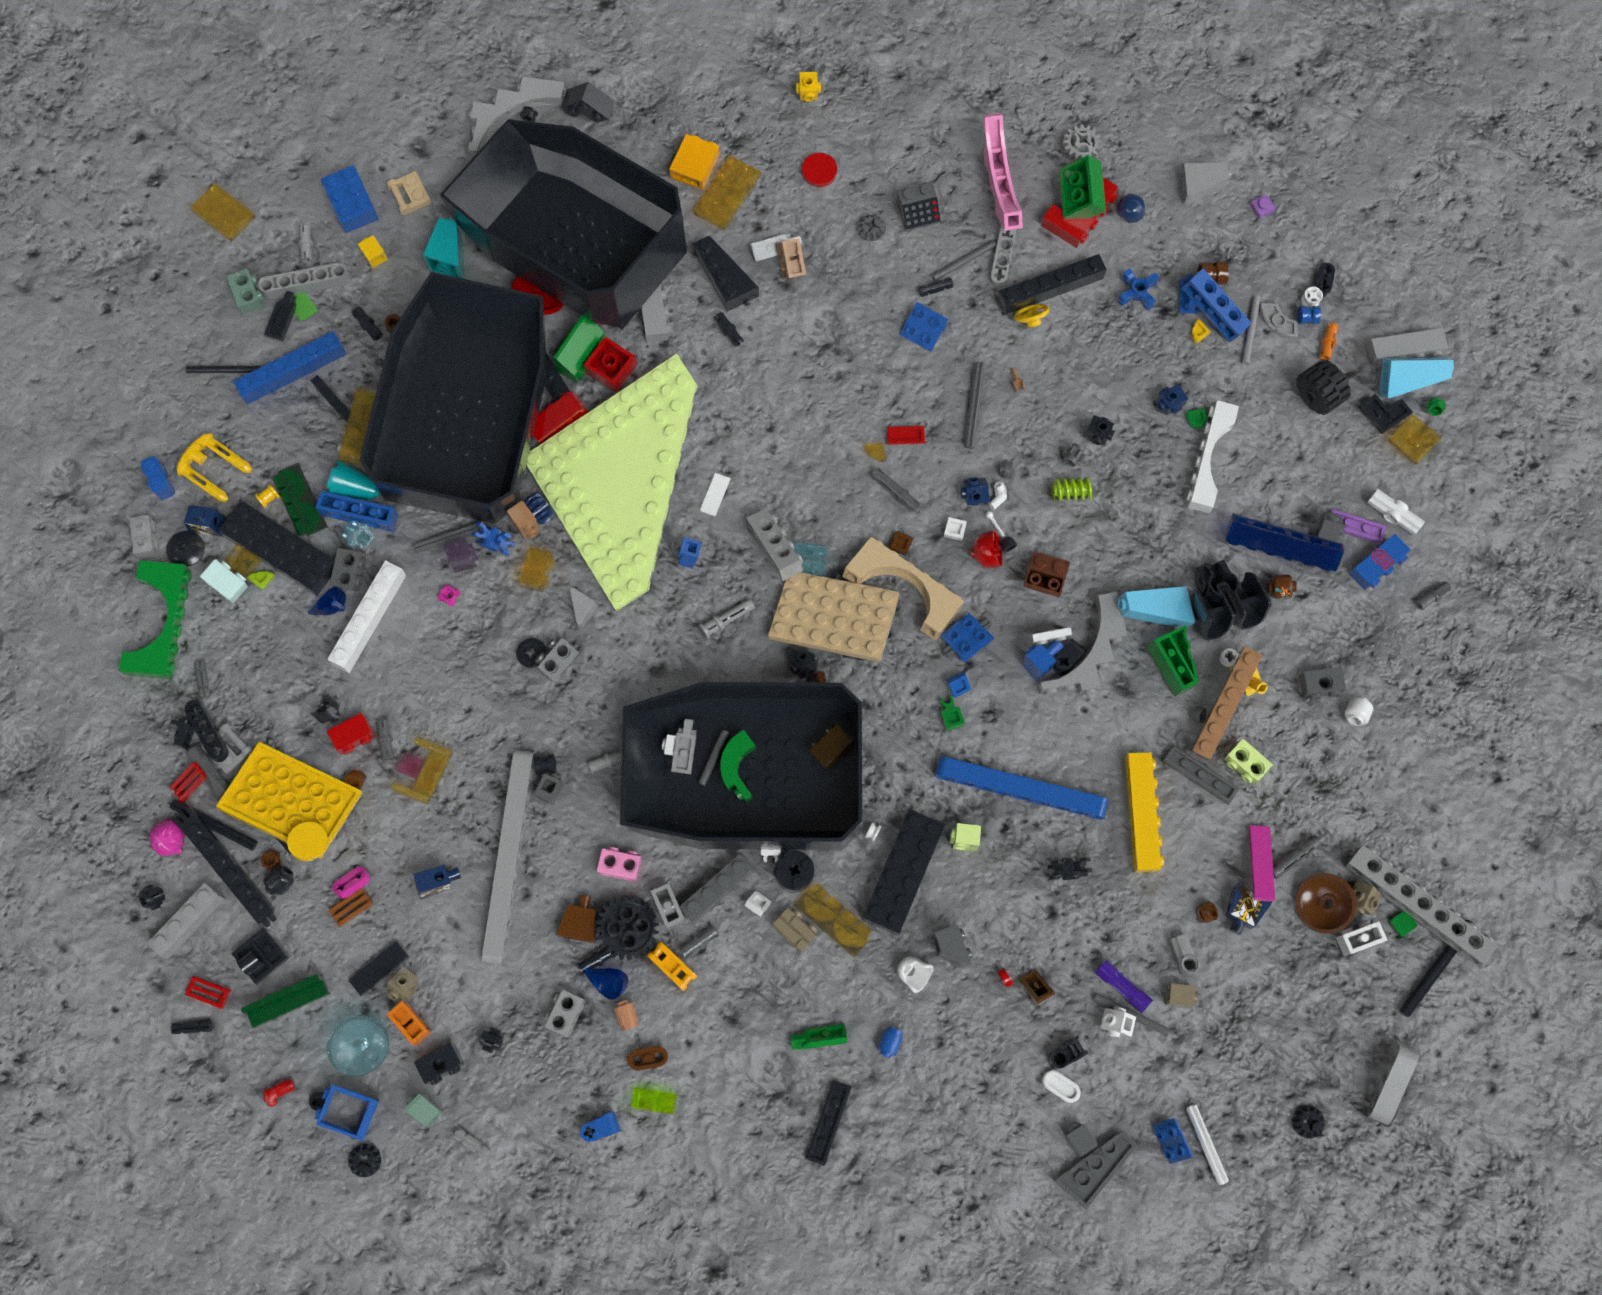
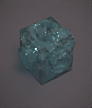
M355 521L349 523L342 534L348 546L352 549L356 547L363 551L375 537L369 531L371 528L364 522L358 523Z

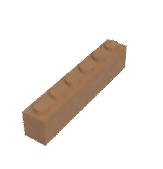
M1246 646L1241 649L1190 752L1206 760H1211L1263 656L1262 654Z

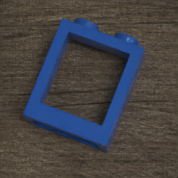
M332 1083L331 1088L326 1087L322 1099H325L323 1108L318 1107L314 1119H317L316 1125L363 1141L379 1100ZM335 1091L369 1103L358 1132L323 1120Z

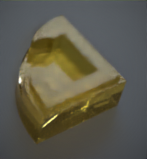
M883 442L864 445L868 456L878 462H886Z

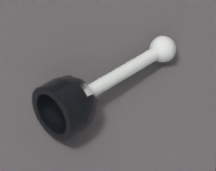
M988 511L986 517L991 520L1002 537L1001 548L1005 553L1013 550L1017 546L1016 541L1012 537L1004 535L993 518V513Z

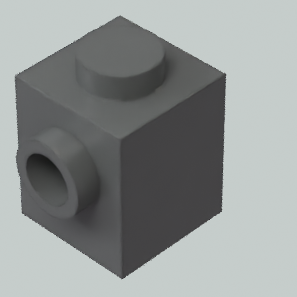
M1323 512L1316 531L1317 540L1336 545L1339 535L1342 536L1345 529L1342 517L1336 513L1330 512L1328 514Z

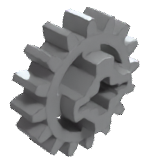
M1081 124L1080 128L1075 125L1073 130L1068 129L1067 134L1064 135L1062 147H1065L1064 153L1069 152L1068 158L1074 157V161L1087 155L1096 158L1101 150L1102 141L1099 140L1101 135L1095 134L1096 129L1091 131L1089 125L1087 128H1084L1083 124Z

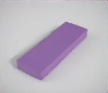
M1335 509L1330 511L1342 517L1343 525H1345L1343 533L1381 545L1383 543L1386 525Z

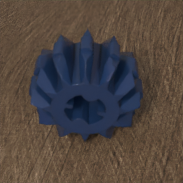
M539 492L530 494L524 500L525 505L539 524L543 525L554 517L553 510Z

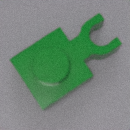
M952 695L949 696L950 703L948 704L943 701V698H940L939 701L941 707L945 709L941 711L940 715L946 731L965 726L960 707H953L954 700Z

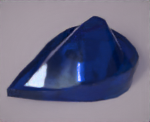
M338 587L329 589L312 606L308 614L332 615L345 611L346 593Z
M584 969V973L592 985L607 999H617L625 992L628 986L627 974L619 969Z

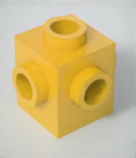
M799 72L796 94H800V101L811 102L818 100V93H821V82L817 80V72Z

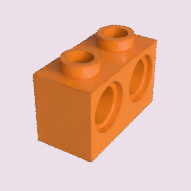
M401 1001L386 1014L414 1046H418L433 1033L405 1001Z

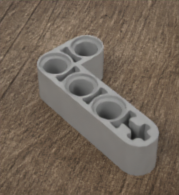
M1396 1039L1392 1041L1389 1047L1388 1056L1390 1061L1367 1112L1368 1117L1386 1125L1391 1123L1419 1060V1052L1414 1047Z

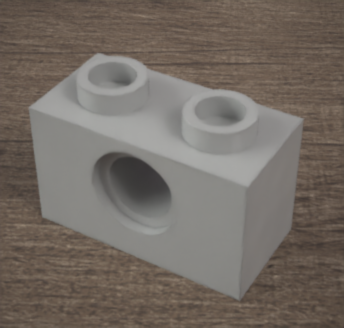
M669 883L651 891L667 930L686 923Z

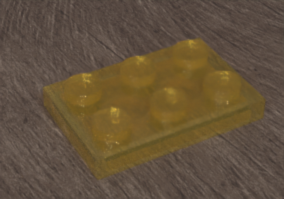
M216 183L190 207L193 213L230 242L256 218L253 212Z

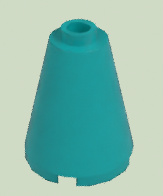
M337 459L335 461L338 466L331 470L326 486L330 490L326 492L355 499L373 500L374 497L378 498L380 492L370 477L342 460Z

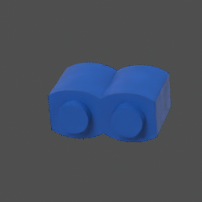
M155 456L142 460L141 469L148 477V486L160 500L174 496V486L168 479V472L165 466Z

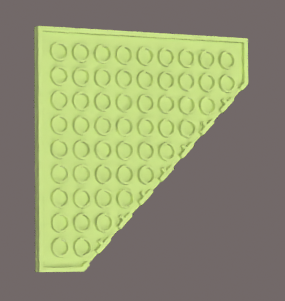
M677 354L531 450L526 463L616 611L649 591L650 579L657 558L656 554L661 542L664 520H666L669 508L668 503L673 491L674 478L681 457L682 444L687 432L686 427L693 407L694 394L698 386Z

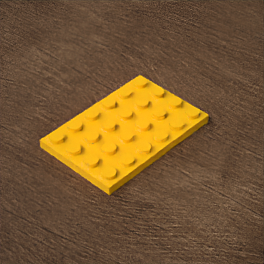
M258 742L216 805V808L286 843L288 834L295 826L304 822H315L321 825L327 833L329 840L328 849L361 797L362 791Z

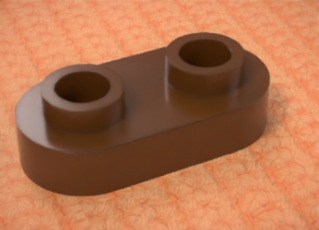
M661 1046L634 1050L628 1056V1065L636 1071L662 1067L668 1061V1052ZM657 1053L662 1054V1059L660 1061L655 1060V1055ZM638 1056L642 1058L640 1064L635 1063V1058Z

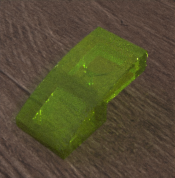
M634 1087L631 1108L674 1115L677 1094Z

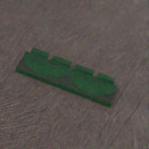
M299 463L278 471V474L273 476L272 479L277 490H280L279 495L284 505L287 506L286 510L291 521L294 522L293 526L298 536L304 534L309 536L328 528L324 517L316 509L317 502Z

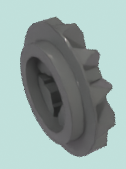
M868 213L867 216H862L859 220L857 231L863 239L876 241L885 234L886 223L877 214L870 215ZM874 222L875 228H872V230L869 232L868 225H871V223Z

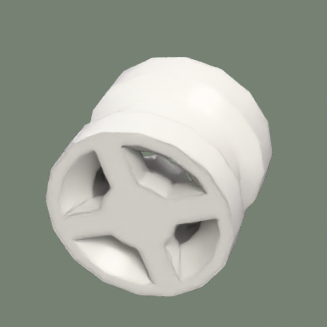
M1309 287L1301 298V304L1308 308L1318 306L1323 298L1322 291L1317 287Z

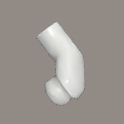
M1003 482L994 484L995 498L988 503L993 510L1007 499V490Z

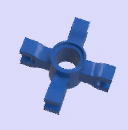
M1130 268L1124 271L1122 279L1130 286V290L1120 295L1118 302L1121 306H1124L1133 299L1135 301L1141 300L1147 311L1153 308V304L1156 301L1149 295L1147 289L1158 283V275L1153 273L1147 279L1136 278Z
M477 522L476 526L480 528V533L472 532L471 535L482 539L477 540L476 544L494 552H497L499 549L501 554L510 557L511 553L506 548L507 546L514 547L515 543L505 540L507 538L510 539L512 535L494 527L487 529L485 524Z

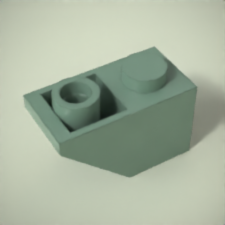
M414 1094L406 1102L407 1107L404 1109L425 1127H430L444 1112L427 1094Z

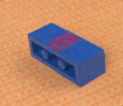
M1394 534L1356 566L1349 575L1364 590L1369 586L1373 589L1381 582L1379 578L1383 574L1387 577L1395 570L1393 566L1396 563L1401 565L1408 559L1406 554L1411 549Z

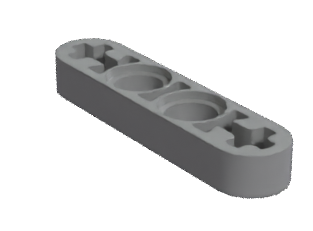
M1002 225L990 282L995 287H1002L1006 283L1017 229L1010 230L1009 237L1005 236L1006 231ZM1007 242L1010 244V248L1003 249L1000 244ZM999 258L1006 259L1007 263L1005 265L998 264L997 260ZM998 270L1002 271L1000 281L997 280Z

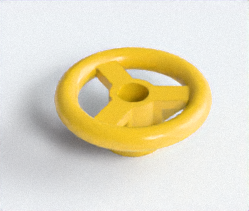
M1044 304L1026 306L1014 314V320L1026 323L1027 327H1036L1041 324V318L1049 313L1050 308Z

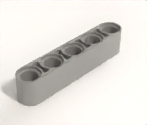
M333 263L266 276L259 280L258 287L263 296L270 300L284 297L286 291L297 295L344 286L350 282L351 276L343 263Z

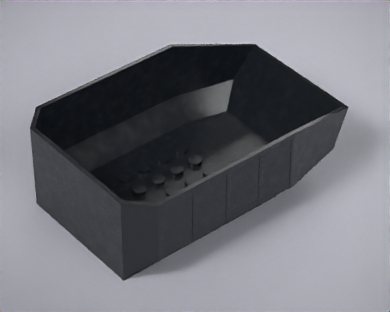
M507 119L440 194L457 225L493 262L521 277L542 292L547 293L591 320V322L618 327L621 330L624 329L687 253L678 187L573 126Z
M430 272L391 331L359 459L385 501L478 521L484 520V522L496 524L508 514L507 511L518 504V497L525 474L542 395L547 381L543 296Z
M700 682L623 706L620 825L642 835L701 850H842L854 838L860 835L862 826V702L843 683ZM685 719L694 720L692 730H696L697 735L691 774L671 772L673 756L664 754L665 750H662L664 738L667 739V735L676 736L679 728L683 729ZM838 724L856 744L827 770L809 750L812 749L811 745L817 739L821 740L826 735L825 731L832 725L835 727ZM725 730L729 732L706 786H703L698 782L721 731ZM742 730H745L756 747L755 750L741 760L738 767L739 778L753 797L748 802L744 798L740 800L734 792L736 787L728 791L721 775L723 751L729 741Z

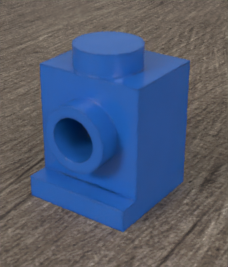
M683 537L682 544L677 552L679 557L678 564L692 569L699 557L702 542Z

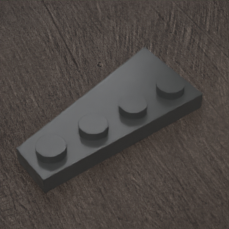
M1120 1131L1056 1178L1054 1182L1083 1208L1087 1209L1138 1144L1123 1131Z

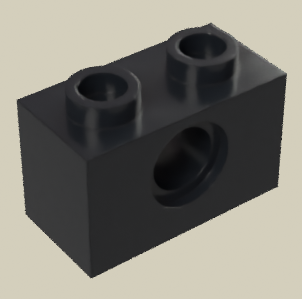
M453 1042L445 1044L414 1062L424 1084L431 1083L432 1086L443 1080L442 1077L448 1073L451 1076L461 1071L460 1067L465 1065ZM442 1059L445 1062V1066L441 1071H438L436 1069V1062Z

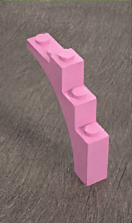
M1002 113L983 115L984 165L989 171L990 190L995 197V215L1005 231L1023 228L1022 210L1014 192L1008 166Z

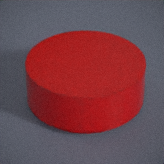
M1004 967L997 970L1006 988L1014 985Z

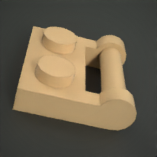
M416 171L387 182V187L392 191L402 215L431 204V200ZM399 187H404L411 201L410 204H406L398 189Z

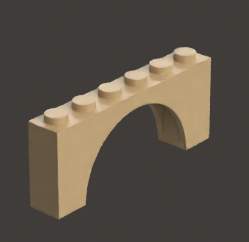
M870 537L846 566L843 574L845 579L857 584H862L867 579L880 575H892L910 582L920 592L926 605V620L920 631L937 641L961 610L964 600L958 594L949 591L942 583L936 582L926 572L920 571L911 562L904 560L897 552L888 549L881 541L875 540L873 537Z

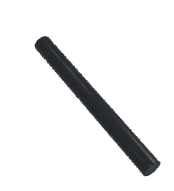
M186 366V373H250L261 366Z

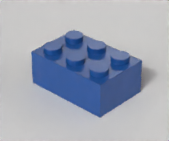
M354 165L321 178L345 233L379 220Z

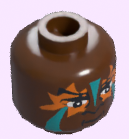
M1276 574L1271 579H1268V594L1272 595L1274 599H1290L1293 592L1297 591V583L1292 580L1289 574Z

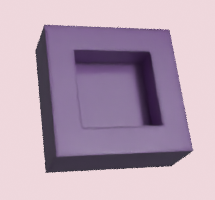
M1267 194L1250 203L1258 219L1274 213L1276 210Z

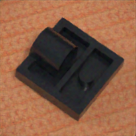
M264 927L231 953L240 969L256 985L289 959Z

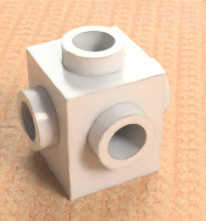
M1114 1007L1113 1010L1105 1008L1101 1028L1107 1030L1108 1035L1120 1038V1034L1132 1037L1136 1016L1126 1013V1009Z

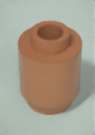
M628 1000L616 1003L617 1008H614V1012L622 1031L638 1027L637 1021L639 1020L633 1002L629 1003Z

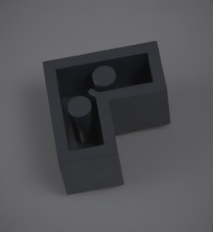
M585 82L567 89L561 108L572 117L586 114L592 121L600 123L610 118L615 101L590 82Z

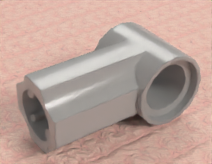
M1183 934L1171 938L1170 942L1178 962L1179 972L1184 976L1194 974L1199 968V961L1194 955L1188 935ZM1184 961L1191 962L1193 970H1187L1184 966Z

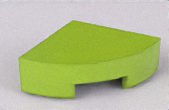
M269 571L254 572L247 578L264 590L275 575Z

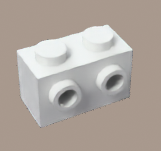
M1370 921L1359 924L1360 929L1353 931L1351 927L1341 931L1342 936L1336 937L1343 955L1347 956L1387 941L1380 922L1371 924Z

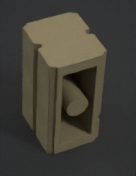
M788 907L772 924V927L802 954L817 938L815 933L817 929L810 922L805 924L801 920L803 916L795 908L791 910Z

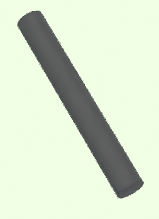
M721 731L698 782L699 784L706 786L729 732Z

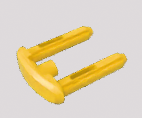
M205 433L194 440L184 451L177 463L176 472L178 476L183 475L216 500L227 502L228 496L226 492L192 469L190 464L194 460L199 465H202L206 461L207 456L201 451L208 447L243 473H251L252 467L250 463L214 439L212 433ZM217 447H219V448H221L222 450H224V451H225L226 453H228L230 456H226L224 453H222L221 451H219V450L217 449ZM193 476H196L197 478L202 480L204 483H206V485H203L200 482H198L196 479L193 478Z

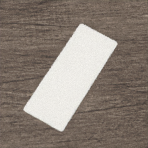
M718 473L714 474L700 511L716 516L731 478Z

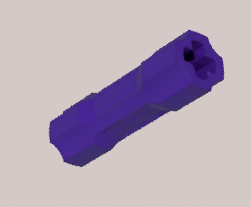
M1107 960L1094 972L1105 983H1108L1127 999L1140 1013H1143L1153 1001Z

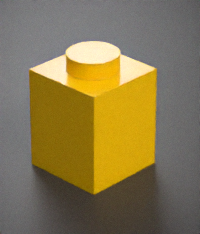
M374 235L366 237L358 243L362 254L372 269L388 260Z

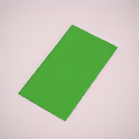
M306 293L295 295L297 296L295 313L301 321L318 311Z

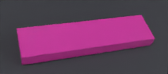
M1250 825L1249 840L1253 899L1256 901L1274 902L1275 888L1270 827Z

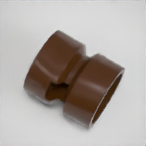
M1217 261L1213 265L1211 262L1199 263L1198 272L1204 269L1218 285H1226L1228 283L1229 269L1226 261Z

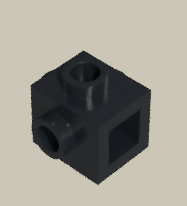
M1093 415L1084 438L1091 440L1095 445L1105 446L1107 440H1112L1115 433L1112 428L1115 423H1112L1108 418H1100Z
M800 646L787 653L789 669L800 680L813 675L817 671V658L806 647Z

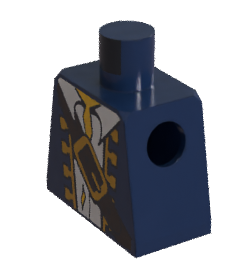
M189 505L184 524L188 531L223 537L218 530L227 518L214 509Z
M445 865L413 874L420 900L450 889V882L461 878L458 867L446 871ZM437 878L443 879L442 881H436Z
M1240 884L1235 885L1232 889L1225 914L1227 918L1233 920L1229 931L1236 935H1241L1244 927L1248 929L1255 928L1272 902L1256 901L1253 899V891Z

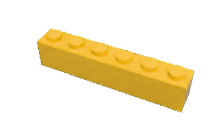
M1152 752L1128 753L1125 756L1134 873L1158 872L1164 866L1163 855H1160L1162 836L1158 834V828H1160L1161 821L1160 816H1157L1156 808H1159V798L1155 796L1157 778L1153 774V770L1156 769L1155 758H1152Z

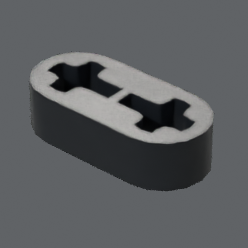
M1322 263L1316 273L1314 287L1321 290L1320 286L1322 283H1325V291H1322L1323 297L1330 293L1333 286L1335 267L1331 263ZM1324 269H1326V270H1327V273H1328V275H1327L1326 277H1324V274H1325V271H1323Z

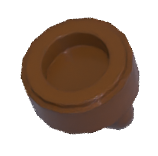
M350 770L346 774L344 782L360 789L367 777L361 771Z
M1208 901L1197 907V916L1203 923L1217 920L1218 911L1212 902Z

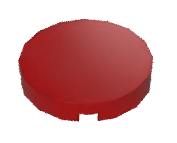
M826 153L811 154L802 164L803 178L812 186H828L836 178L837 164Z

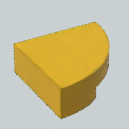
M1198 319L1191 332L1194 343L1197 344L1210 335L1211 331Z

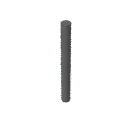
M992 240L932 274L933 280L937 281L995 248L996 243Z
M341 526L334 527V531L345 549L355 551ZM365 567L362 577L368 587H370L373 579Z
M1098 993L1093 998L1094 1001L1112 1010L1114 1007L1126 1009V1013L1136 1016L1135 1021L1165 1036H1168L1170 1032L1169 1028Z

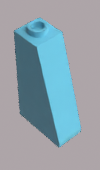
M1446 357L1383 358L1379 395L1392 398L1451 379L1452 372L1454 371V360Z
M1187 586L1130 591L1117 598V605L1123 617L1178 628L1185 625L1188 628L1195 623Z

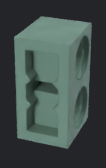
M244 269L227 276L237 307L243 315L263 308L262 300H264L260 289L257 290L256 288L258 281L255 274L251 275L248 269Z

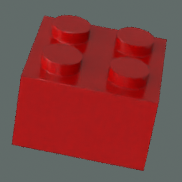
M605 337L585 362L584 368L587 375L616 393L637 366L635 355Z

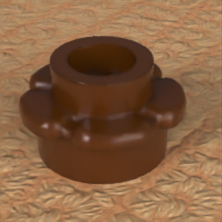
M275 851L266 852L261 859L262 866L266 867L267 870L279 866L281 863L280 855Z

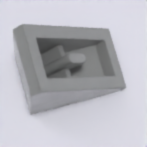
M570 588L577 626L579 629H583L598 606L593 599L575 588Z

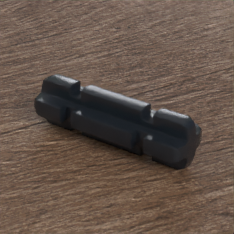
M949 277L944 279V281L939 280L929 283L928 286H919L918 292L921 297H924L928 293L934 294L944 291V288H953L954 283L952 278Z
M209 1020L171 1024V1034L174 1035L212 1031V1022Z

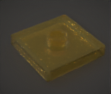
M1412 414L1390 437L1388 442L1417 465L1440 441L1441 437Z

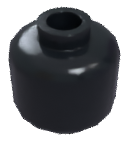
M284 865L273 867L264 878L265 890L271 895L285 894L294 883L293 872Z

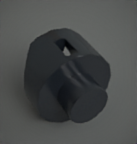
M326 694L322 696L319 708L310 714L321 724L328 721L333 724L340 717L338 712L340 705L330 695Z

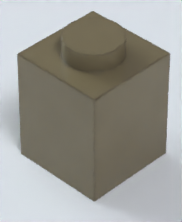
M1174 983L1167 985L1166 1005L1191 1008L1194 1007V1004H1197L1198 992L1195 991V986Z

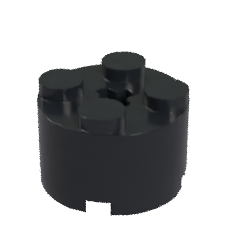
M796 850L787 851L782 854L775 864L776 881L783 890L789 893L806 890L814 879V864L807 854ZM798 868L799 874L792 876L790 869Z

